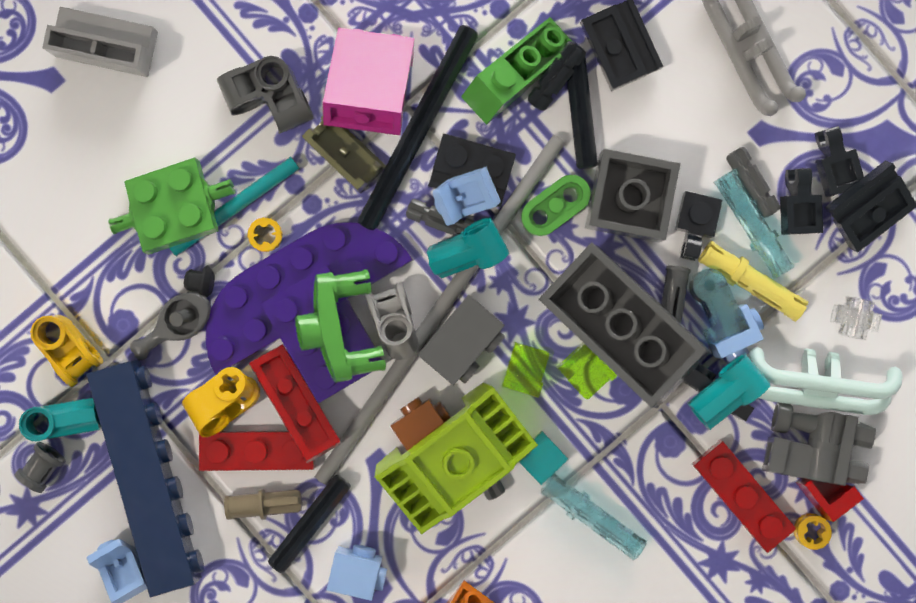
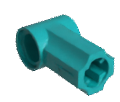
M483 218L467 226L461 234L429 246L426 253L432 272L442 279L477 265L480 269L493 267L508 256L509 250L491 218Z
M746 353L728 363L718 373L719 378L687 402L691 411L709 430L714 428L741 405L746 406L755 401L771 386Z
M93 397L32 407L27 409L19 420L21 434L30 441H43L102 430ZM38 413L44 414L49 421V427L44 434L38 432L34 427V418Z

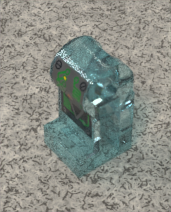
M705 269L692 276L688 287L690 295L694 300L701 303L711 325L701 330L707 344H713L748 328L734 295L721 272L715 269Z

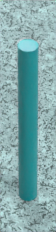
M290 156L216 209L214 215L217 226L222 225L300 168L294 159ZM203 237L171 247L170 250L177 257Z

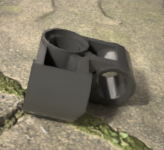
M277 56L264 57L244 67L230 70L216 79L232 116L251 111L266 102L276 122L279 134L314 119L309 103L299 87L293 71L284 60ZM273 67H281L283 69L282 80L275 85L267 84V72Z

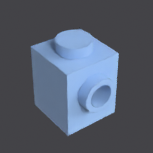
M353 545V549L338 546L334 555L327 591L372 601L375 590H383L387 568L380 567L383 556L375 555L376 550L374 548L364 545Z

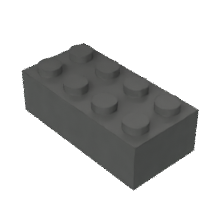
M592 242L538 299L651 408H658L711 353L702 342L612 258Z

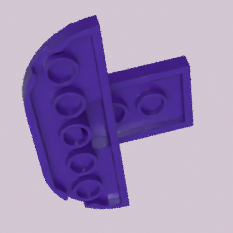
M343 222L317 228L249 267L226 284L211 307L210 318L206 325L205 339L208 358L215 375L227 367H233L281 339L318 404L365 377L371 372L353 375L352 380L334 382L320 348L301 350L296 332L295 317L314 313L313 290L317 274L332 272L333 275H340L367 269L370 279L354 284L371 282L372 285L412 262V257L397 240L377 228L369 230L359 223ZM350 297L339 298L336 306L344 349L348 352L375 348L373 341L348 300ZM370 358L369 362L383 360V358Z

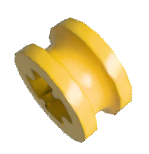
M262 217L251 223L247 236L250 244L255 249L269 252L280 245L283 233L276 221L271 218ZM269 225L273 226L276 231L272 233V235L276 236L274 242L270 244L264 241L261 245L258 244L255 237H259L258 234H255L257 227L267 228Z
M815 513L803 514L794 523L796 530L793 532L795 539L809 549L818 550L824 548L832 537L830 524L826 519ZM810 522L815 526H818V524L821 526L816 531L818 535L816 540L809 536L806 539L804 537V534L808 532L806 525Z

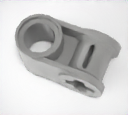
M402 282L396 283V287L374 295L372 292L371 294H365L378 335L388 355L397 360H405L412 357L417 351L419 344L411 318V308ZM407 333L402 340L391 341L395 334Z

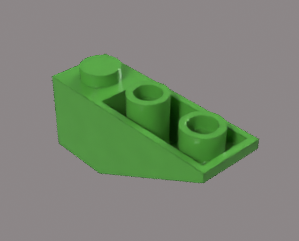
M549 17L480 72L462 94L461 98L487 125L542 77L555 58H561V50L567 42L572 40Z

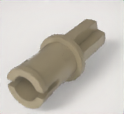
M259 489L256 494L227 495L224 498L225 516L227 520L260 516L261 520H265L267 515L298 513L302 510V495L299 490L265 493L264 489Z

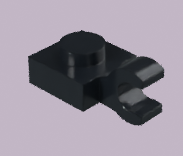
M839 126L815 133L817 146L825 155V158L815 161L825 197L844 193L864 177L857 150L845 151L843 136Z
M811 168L786 170L785 184L790 192V196L780 197L781 235L823 233L822 195H812Z
M688 191L683 193L675 230L686 232L680 258L691 261L699 259L703 236L708 238L715 236L723 200Z

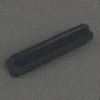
M584 58L579 66L576 64L573 66L575 71L568 79L567 86L576 166L578 169H591L596 167L598 162L586 58Z
M335 475L268 559V564L279 573H284L349 491L351 485L343 477Z

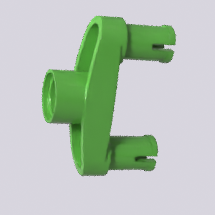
M367 269L340 275H333L332 272L317 274L313 290L314 313L295 317L296 332L301 350L320 348L328 371L336 383L352 380L353 375L386 370L385 360L369 362L370 358L384 356L381 346L348 352L344 349L336 303L339 298L371 294V282L354 284L370 279Z

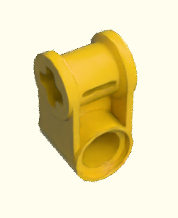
M60 314L43 316L33 323L30 331L33 343L51 363L56 374L70 387L77 385L78 378L93 366L99 367L103 364V359L96 348L83 337L72 321L66 316ZM50 322L58 325L60 329V337L57 342L50 341L46 336V327Z
M227 367L204 385L190 392L183 399L182 406L201 437H210L222 431L231 421L247 409L253 407L260 397V387L253 378L246 376L240 369Z

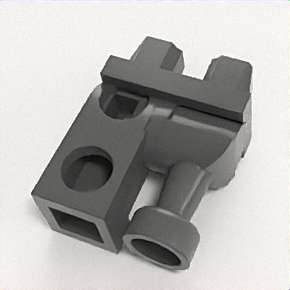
M776 403L771 430L785 434L791 427L810 433L808 445L783 438L768 437L762 471L845 486L846 483L866 484L869 464L850 459L853 445L872 449L876 428L858 422L859 417L835 412H825L818 415L793 412L791 404Z

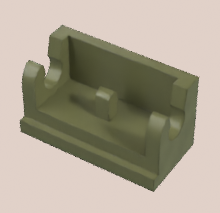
M322 116L319 125L314 129H308L302 137L361 194L385 169L386 165L347 128L323 125Z

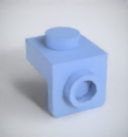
M487 167L450 178L432 192L436 209L442 215L447 226L455 224L464 216L496 207L501 202Z
M747 304L733 307L742 328L708 344L714 358L722 359L726 357L727 361L730 362L742 354H748V346L764 339L760 330L764 329L762 319L755 308L750 309Z
M117 539L104 542L97 548L96 552L87 556L89 565L99 570L111 603H124L147 589L136 548L125 541Z

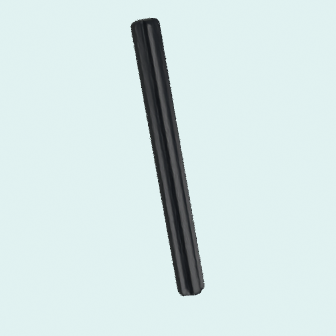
M461 25L457 30L358 218V223L369 230H375L379 226L478 38V33L469 26Z

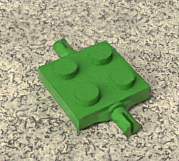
M194 157L124 181L130 202L129 213L108 220V223L112 225L109 227L113 234L134 228L138 233L142 252L149 255L219 232L214 215L215 200L236 194L233 188L234 184L231 179L210 186L204 179L200 161Z

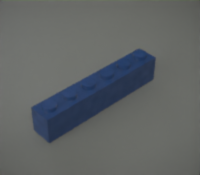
M134 360L87 373V379L149 597L195 585L202 578L201 572H204L203 558L198 549L194 550L190 535L194 534L193 524L190 515L183 513L180 498H183V489L178 476L173 477L169 464L173 460L172 450L168 440H163L159 425L162 424V415L158 404L151 401L148 388L152 387V380L148 368L141 366L140 360Z

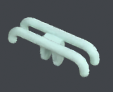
M755 347L749 351V358L769 383L802 388V390L770 386L759 397V399L856 414L876 415L887 409L891 404L892 396L898 392L902 385L903 374L897 367L888 369L887 379L884 383L877 384L842 379L839 353L835 352L827 354L824 364L825 376H821L818 374L816 351L814 349L804 350L801 361V373L770 367L765 362L764 352L761 348ZM838 394H846V395H853V396H860V397H867V398H874V399H872V400H865V399H858V398L838 396Z

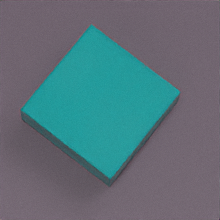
M543 431L533 438L538 446L519 461L540 485L569 460Z

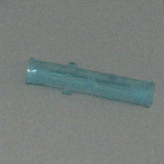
M735 169L714 181V185L717 186L751 240L750 248L752 251L757 250L771 272L773 279L795 267L794 263L791 262L777 240V237L780 235L776 229L771 230L737 176Z
M555 473L543 485L540 493L567 511L566 516L572 520L576 518L603 539L626 554L631 560H635L645 548L646 539L640 537L592 502L590 495L585 491L580 493Z

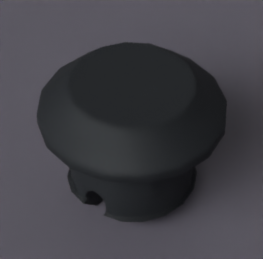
M209 265L205 266L202 271L190 269L185 273L184 287L188 291L199 292L200 295L208 297L213 291L215 274Z

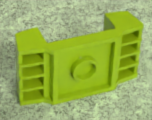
M482 383L464 395L461 399L466 406L403 454L396 447L376 464L374 477L421 535L443 519L451 518L511 472L522 458L538 446L491 385Z

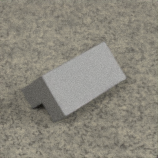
M60 6L56 25H47L42 48L57 58L148 77L158 31L152 26Z

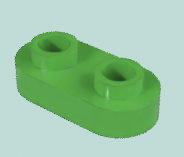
M566 175L557 180L525 205L521 213V222L524 229L531 235L538 237L552 233L587 206L591 196L588 183L577 175ZM568 188L574 189L577 193L576 201H566L563 196L564 190ZM536 211H543L547 215L546 223L542 225L536 224L533 220V214Z

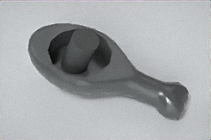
M186 292L171 298L162 307L154 330L143 339H137L131 343L129 348L134 353L136 359H146L149 352L164 341H181L197 335L210 318L211 305L209 300L196 292Z

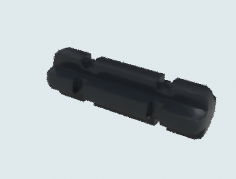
M572 41L567 42L560 52L561 58L556 57L539 80V88L535 86L528 95L527 100L538 110L544 111L553 101V97H551L553 93L556 95L574 73L575 69L573 66L575 64L579 66L585 58L586 51L579 44Z

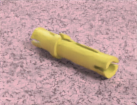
M713 241L706 245L698 259V262L725 277L726 283L731 286L736 284L745 289L753 296L782 312L794 322L803 315L807 308L808 300L796 295L772 278L749 265V260L743 256L738 258Z

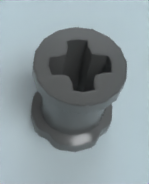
M37 442L34 446V454L23 468L17 470L14 476L30 490L42 493L47 487L45 484L57 467H62L65 464L66 459L49 445Z

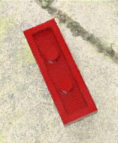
M283 344L249 363L250 368L306 463L313 461L341 444V441Z
M220 431L210 437H201L199 434V471L315 469V459L306 463L288 431Z
M719 440L692 463L693 467L766 553H769L796 530V527L722 440Z

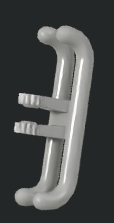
M702 0L705 10L749 97L759 112L765 116H773L778 111V104L767 97L749 62L763 55L778 87L791 102H801L806 97L805 89L797 86L792 80L752 0H735L745 20V23L740 25L735 31H733L718 0Z

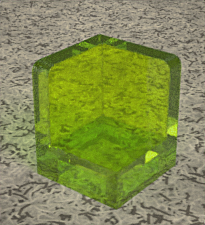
M514 342L501 386L539 398L549 352Z
M583 342L555 367L585 399H590L609 380L613 381L617 377Z

